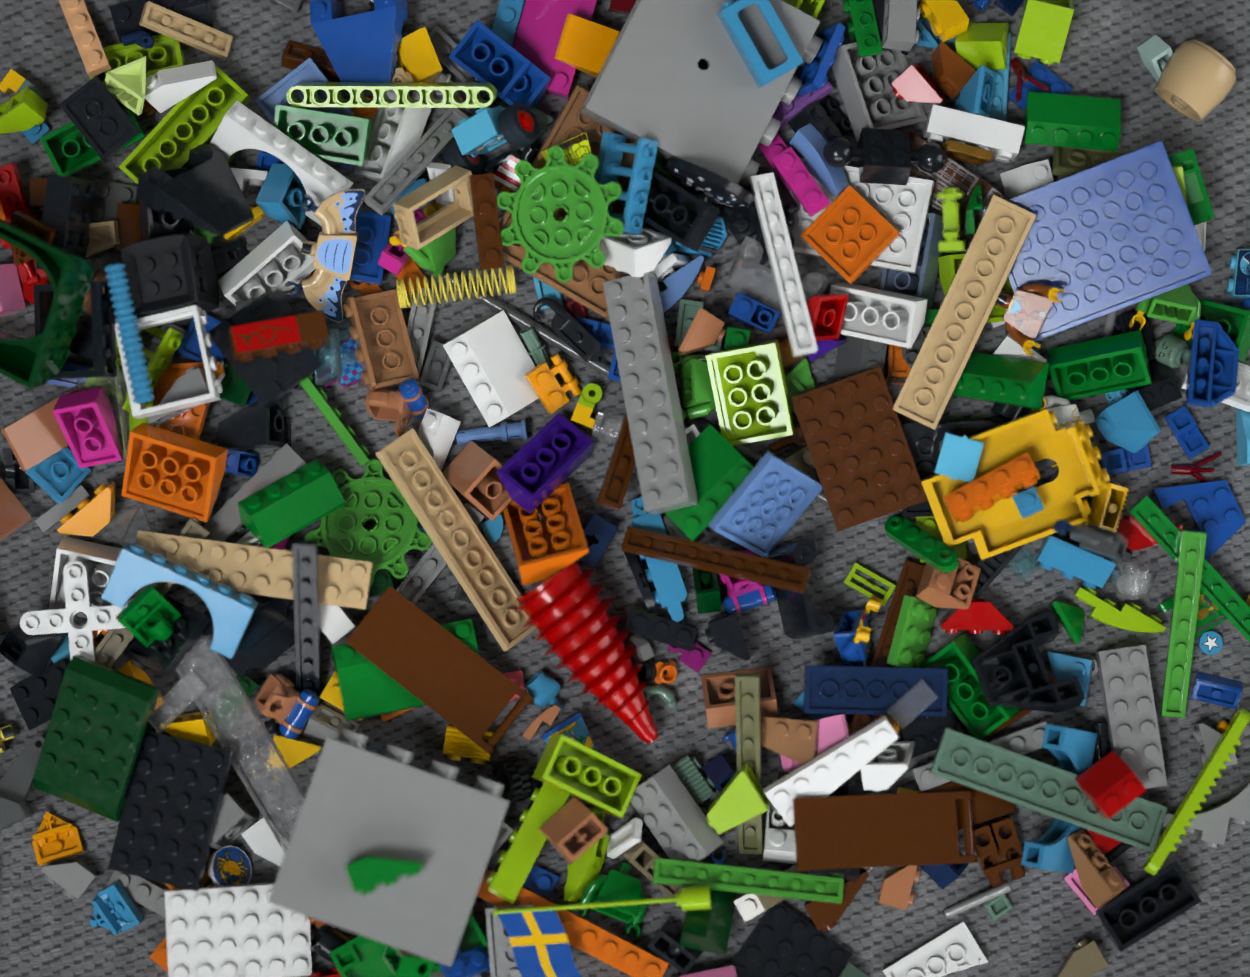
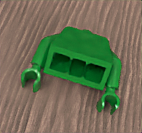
M619 863L617 871L610 869L606 874H600L592 880L580 896L581 901L574 904L645 899V896L641 889L640 880L630 876L632 866L627 863ZM647 904L590 909L626 922L627 924L624 926V933L626 935L629 934L632 927H635L633 936L638 937L641 932L638 924L642 922ZM583 908L579 915L580 917L586 914V908Z

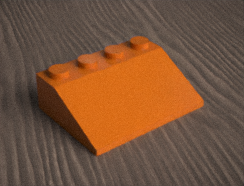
M141 423L130 431L121 496L207 523L225 472L228 449Z
M569 483L559 485L531 514L513 500L503 509L523 586L547 580L589 552Z

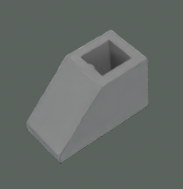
M1196 723V729H1193V736L1195 742L1200 743L1202 752H1199L1198 755L1201 765L1204 766L1222 734L1204 723ZM1234 753L1229 754L1230 762H1224L1225 766L1238 764Z
M81 861L47 865L41 869L45 873L43 877L53 885L58 883L64 888L62 892L71 899L75 897L77 899L82 898L99 876Z

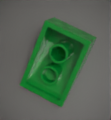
M1199 299L1201 302L1200 320L1219 322L1223 328L1222 330L1230 337L1239 350L1238 361L1245 362L1250 347V311ZM1177 323L1173 336L1186 341L1188 346H1190L1191 338L1188 341L1184 338V333L1190 328V325Z

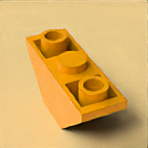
M111 481L107 486L105 483H102L94 490V497L90 500L86 497L76 506L78 510L74 514L68 512L65 517L59 520L62 524L57 531L60 534L91 537L97 534L115 516L116 483Z

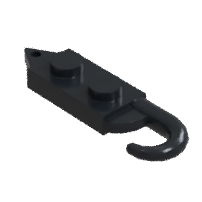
M544 297L535 303L533 315L538 322L541 321L539 309L545 305L549 306L556 313L551 322L553 331L585 362L593 361L606 364L602 349L603 344L556 300Z

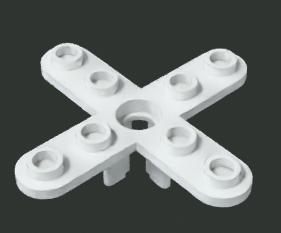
M73 560L68 562L63 569L66 608L26 612L21 617L20 626L29 635L68 632L70 660L73 656L80 655L95 662L93 630L125 628L115 618L124 608L116 605L90 607L87 568L81 561ZM77 612L86 614V624L79 626L74 622L77 620V615H75Z

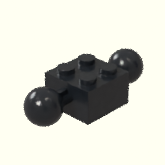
M862 128L857 147H852L850 142L844 138L835 137L830 139L823 148V157L832 167H843L851 160H858L860 183L907 185L912 168L911 163L917 164L924 172L935 173L941 170L946 162L944 149L936 143H927L921 146L919 150H910L909 131Z

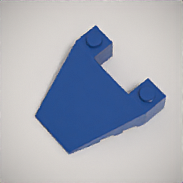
M314 0L309 2L311 25L341 82H392L398 58L396 52L403 36L401 31L408 15L407 0H374V11L343 17V5L335 0Z

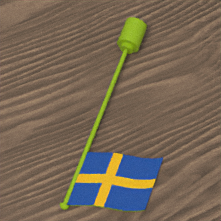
M709 885L680 887L681 892H676V897L501 910H498V907L493 910V914L496 917L499 916L509 936L517 968L522 977H582L574 962L567 933L556 910L677 902V906H682V911L711 909Z

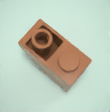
M917 865L903 866L883 878L877 902L903 910L907 909V905L911 906L915 892L911 891L913 882H918L920 869L917 868Z

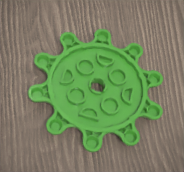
M552 146L547 152V164L543 168L535 169L525 160H521L515 165V173L521 181L520 189L515 193L502 192L497 196L496 201L498 207L509 211L513 218L511 225L500 232L501 243L504 246H511L517 243L524 246L526 254L521 265L525 273L533 274L541 264L548 262L554 266L558 281L569 282L573 277V265L578 260L587 261L593 268H601L606 261L599 245L601 239L605 236L618 237L624 232L623 222L612 218L608 213L609 204L613 200L618 199L622 193L621 186L616 182H610L605 185L596 182L595 171L598 168L599 160L595 155L587 154L578 165L571 166L565 160L564 150L559 146ZM561 207L567 212L563 221H559L556 218V211Z
M370 460L366 464L364 475L359 479L349 477L345 470H335L332 473V477L346 505L321 518L320 527L315 531L307 533L304 540L318 541V548H326L329 556L373 562L370 586L373 584L375 573L380 569H388L397 579L404 578L409 570L404 560L405 554L411 549L421 551L429 549L432 545V540L428 534L422 533L418 529L419 520L393 480L384 477L383 465L379 460ZM370 519L375 520L377 525L373 529L368 531L364 528L366 521Z

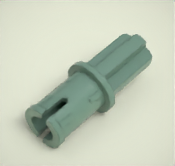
M531 326L522 330L519 334L529 349L528 354L532 355L537 365L541 362H546L550 368L552 363L544 350L545 345L541 344L534 328Z

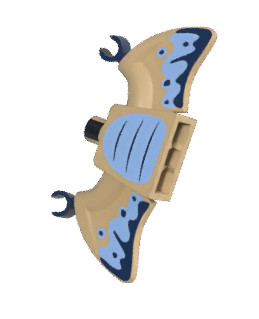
M362 188L337 192L326 198L319 206L315 205L310 195H304L310 201V204L304 206L299 202L302 210L306 212L313 211V215L322 224V232L319 233L318 242L303 240L301 254L315 256L313 267L316 269L312 277L302 280V283L296 284L289 281L284 285L286 287L295 286L294 292L287 293V295L292 297L297 296L299 291L303 290L307 300L317 311L323 310L325 317L338 323L343 321L342 292L347 280H350L358 237L356 232V214L366 193Z

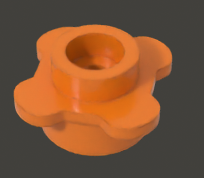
M672 660L668 661V663L658 661L655 664V683H673L677 677L676 663Z

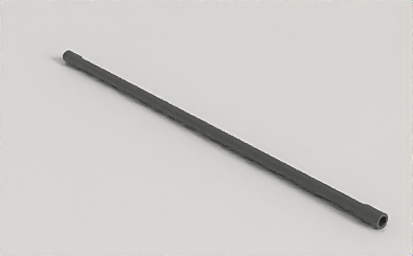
M449 269L447 272L450 276L451 285L454 288V272ZM457 274L460 290L462 292L461 276ZM446 275L443 278L444 283H446ZM466 279L467 287H468V291H469V282H468L467 279ZM472 285V298L497 313L504 310L509 320L525 329L532 326L538 337L608 377L611 365L593 361L585 362L556 333L488 293L486 298L483 297L480 288L479 298L477 299ZM613 380L622 386L620 381ZM688 417L684 420V423L689 426L694 424L701 433L710 425L701 418L690 420ZM714 427L721 434V431ZM745 444L733 446L744 458L756 465L764 457V455ZM822 490L815 500L830 509Z

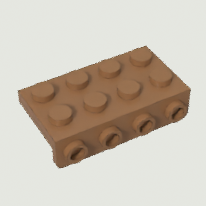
M397 289L355 298L353 296L348 297L343 308L346 318H350L351 326L349 327L351 339L356 341L357 349H355V356L357 362H361L362 365L361 380L363 385H367L368 391L400 385L403 381L412 378L418 381L420 378L402 309L399 306Z

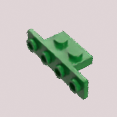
M842 0L844 14L848 13L850 21L846 22L848 36H853V41L857 43L859 57L882 54L872 0Z

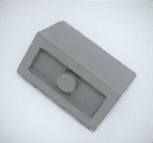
M321 704L309 718L303 736L324 747L327 737L338 740L342 728L357 733L360 724L353 720L346 721L345 716Z

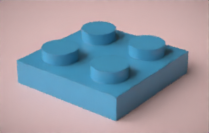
M65 447L26 470L25 473L60 505L91 470L88 467L79 468L72 451Z

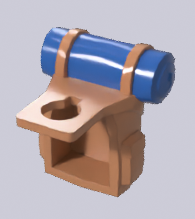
M414 378L403 381L399 386V391L393 392L387 388L369 391L365 400L366 408L373 419L396 421L394 432L397 438L406 432L412 416L417 418L424 417L427 408L430 409L429 401L423 394L419 382Z
M270 674L254 701L264 716L275 719L281 724L279 730L286 738L295 740L298 734L303 731V727L313 711L317 709V704L321 698L310 689H304L300 693L294 688L292 681L284 675Z

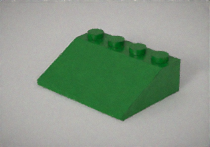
M711 424L688 446L699 504L664 512L692 541L709 526L708 524L715 514L720 511L729 500V497L754 469Z

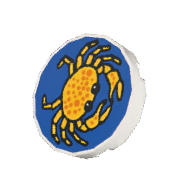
M229 845L211 854L207 872L211 876L214 886L248 884L251 879L252 866L250 859L244 851Z

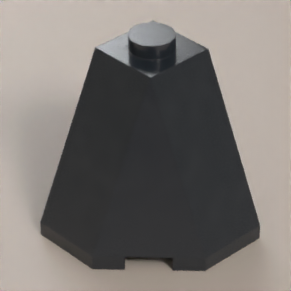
M278 399L266 409L258 400L219 422L217 431L218 446L227 448H281L287 443L291 447V423L288 417H283L280 411L283 407L280 400Z

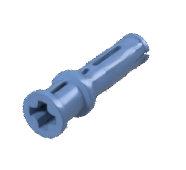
M526 419L515 423L503 421L500 425L457 430L456 433L458 445L467 444L470 441L474 443L492 440L508 442L511 439L519 438L528 440Z

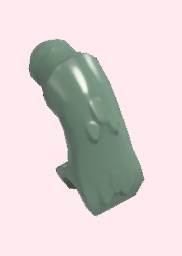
M662 685L645 686L643 688V691L647 694L646 700L651 695H658L665 701L669 709L677 706L678 702L674 694L676 692Z

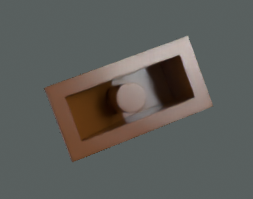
M941 42L931 55L935 83L944 94L949 95L954 100L976 70L945 43Z

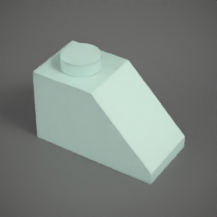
M1154 35L1137 47V50L1144 65L1158 82L1173 52L1167 43L1157 35Z

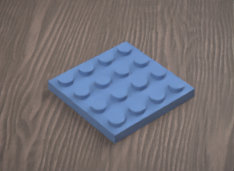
M768 451L708 525L715 532L767 558L822 491L821 482Z

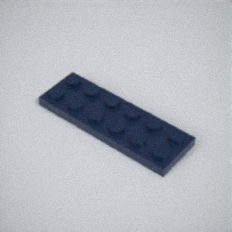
M805 665L803 713L946 716L948 669Z

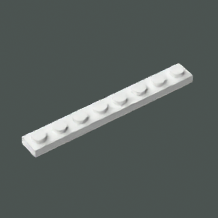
M774 172L751 176L749 180L793 357L816 353L818 348Z

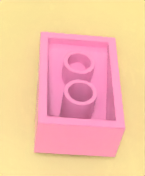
M845 714L813 720L819 721L817 756L849 737ZM780 754L783 772L790 773L803 765Z

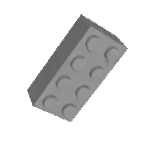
M670 765L637 785L630 802L671 860L698 862L723 844L717 832L709 826L705 815Z

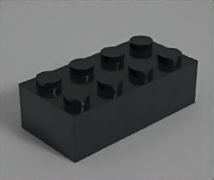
M653 169L643 221L681 245L698 252L721 210ZM630 177L626 181L624 187L622 188V191L628 192L631 179ZM616 199L615 203L625 209L626 201Z
M48 174L42 223L56 230L51 244L87 262L85 257L86 247L90 241L89 224L93 219L92 205L96 196V182ZM36 261L35 269L43 270V268Z

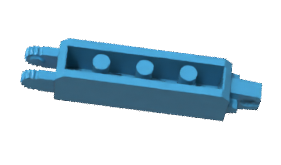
M642 497L631 500L634 518H632L633 524L629 525V527L667 535L660 514L646 513ZM639 555L641 561L646 559L648 568L644 569L648 583H654L656 591H653L652 594L656 605L661 604L662 608L667 607L669 615L674 622L682 621L684 613L682 612L683 609L680 602L685 601L688 594L678 565Z

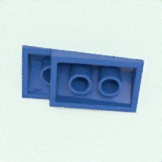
M476 20L449 55L451 60L479 82L494 85L497 89V96L510 106L514 103H522L531 110L542 101L552 79L478 20Z

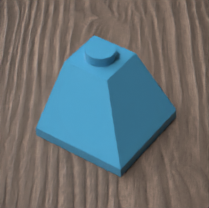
M980 66L960 91V97L956 99L955 110L990 118L996 74L986 66Z
M1138 391L1109 406L1095 418L1097 427L1105 440L1132 453L1139 452L1161 431Z

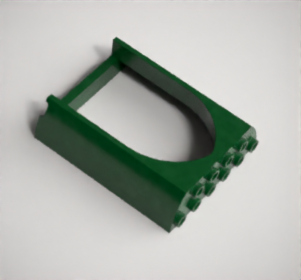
M0 218V238L24 250L39 263L48 276L55 294L45 330L41 334L32 338H22L0 330V373L33 389L40 385H45L48 380L53 378L64 367L70 353L69 348L72 338L76 334L79 316L83 311L84 299L90 289L89 283L93 269L85 260Z

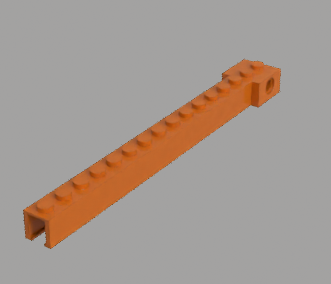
M488 867L485 869L476 895L497 907L534 904V907L559 905L525 886H522L513 904L488 892L490 885L486 882L493 871ZM569 909L556 910L567 933L570 945L632 977H663L669 963L660 956L583 916L580 917L579 914Z

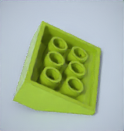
M778 339L752 343L706 355L721 435L732 446L794 434L795 425Z

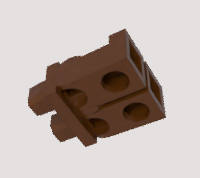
M1006 816L989 822L990 827L988 824H983L973 828L975 854L977 855L983 875L987 877L992 887L1004 884L1001 871L1007 869L1010 870L1013 880L1025 877L1024 865H1021L1023 853L1012 817ZM991 830L994 834L997 845H995Z

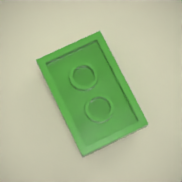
M904 595L887 664L896 667L921 668V665L925 662L927 646L930 642L933 623L937 616V607L921 599Z

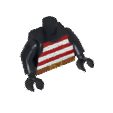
M529 144L524 147L522 153L517 150H513L511 153L504 152L491 159L481 174L493 173L496 188L503 192L515 193L521 184L519 177L515 173V165L521 160L528 161L532 165L538 148Z

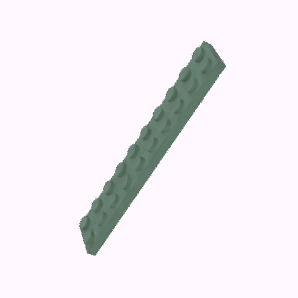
M944 728L929 772L1152 853L1168 807L1137 797L1110 819L1102 818L1074 780L1079 775L948 728Z

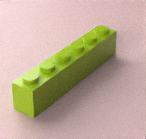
M543 783L541 789L535 788L530 798L533 801L530 810L525 808L519 819L523 824L519 830L514 829L508 840L512 843L508 851L503 850L497 861L501 864L498 872L492 871L486 882L490 885L488 892L511 904L514 903L547 839L539 828L564 807L569 797L568 794L546 783Z

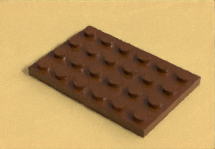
M880 366L791 398L838 532L928 500L897 412L892 410L894 404Z

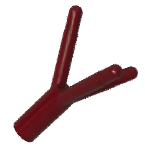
M1014 58L1010 61L1017 76V102L1021 98L1022 80L1024 82L1030 81L1044 91H1048L1047 86L1025 73L1019 59Z
M1217 452L1193 465H1171V474L1192 475L1201 482H1210L1198 473H1213L1215 469L1198 467L1220 457L1222 453Z

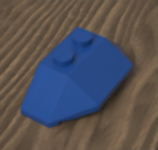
M1196 319L1194 321L1185 395L1187 405L1211 408L1236 393L1239 350L1230 337L1222 330L1223 328L1219 322Z

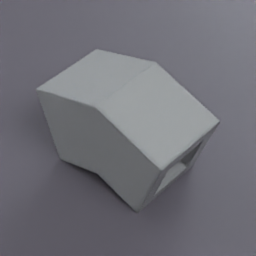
M636 634L628 639L626 647H637L632 655L635 663L654 657L649 642L643 636Z

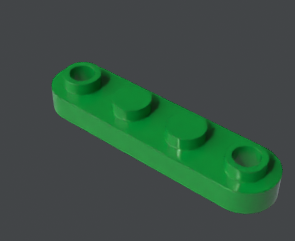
M893 516L886 521L885 530L890 539L940 572H952L958 567L959 559L955 550L905 517Z

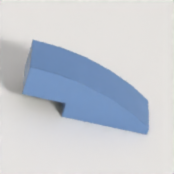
M811 123L800 128L789 143L806 158L803 164L809 173L834 196L839 195L849 186L843 168L832 167L825 161L823 148L827 141Z
M702 255L662 281L666 290L660 293L663 314L670 311L692 286L704 262Z

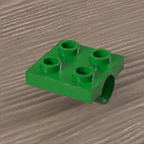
M149 584L115 618L143 645L149 647L156 639L164 641L172 635L174 631L172 623L181 614Z

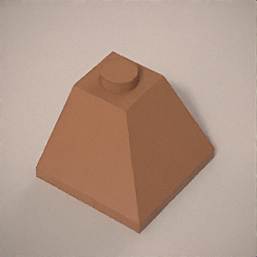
M700 308L678 350V355L684 356L712 347L716 341L720 343L726 333V330L723 329L725 323Z

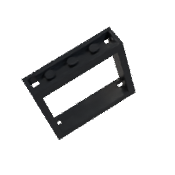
M108 281L89 283L91 289L93 370L59 371L51 379L117 377L115 309L112 307L114 301H111L112 294H109L111 287H108ZM51 284L34 285L35 336L44 332L54 300V290Z

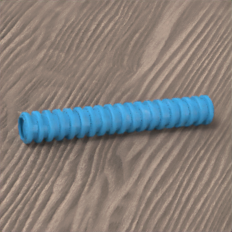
M112 264L106 266L104 271L108 274L106 275V279L109 280L107 285L111 287L109 294H112L111 301H114L112 307L116 310L114 316H117L115 321L119 324L117 330H120L119 337L122 338L120 344L124 346L122 352H125L123 357L127 360L125 366L128 367L127 374H130L128 380L132 382L130 388H133L131 393L135 396L133 402L136 404L149 402L154 399V395H151L153 389L149 386L151 384V380H148L150 375L146 373L148 366L144 364L146 363V359L143 358L145 353L141 350L143 348V344H140L142 339L138 337L140 330L136 328L138 322H135L137 317L133 314L135 308H132L133 301L130 300L132 294L129 293L130 286H127L129 280L125 278L127 272L124 271L125 264Z

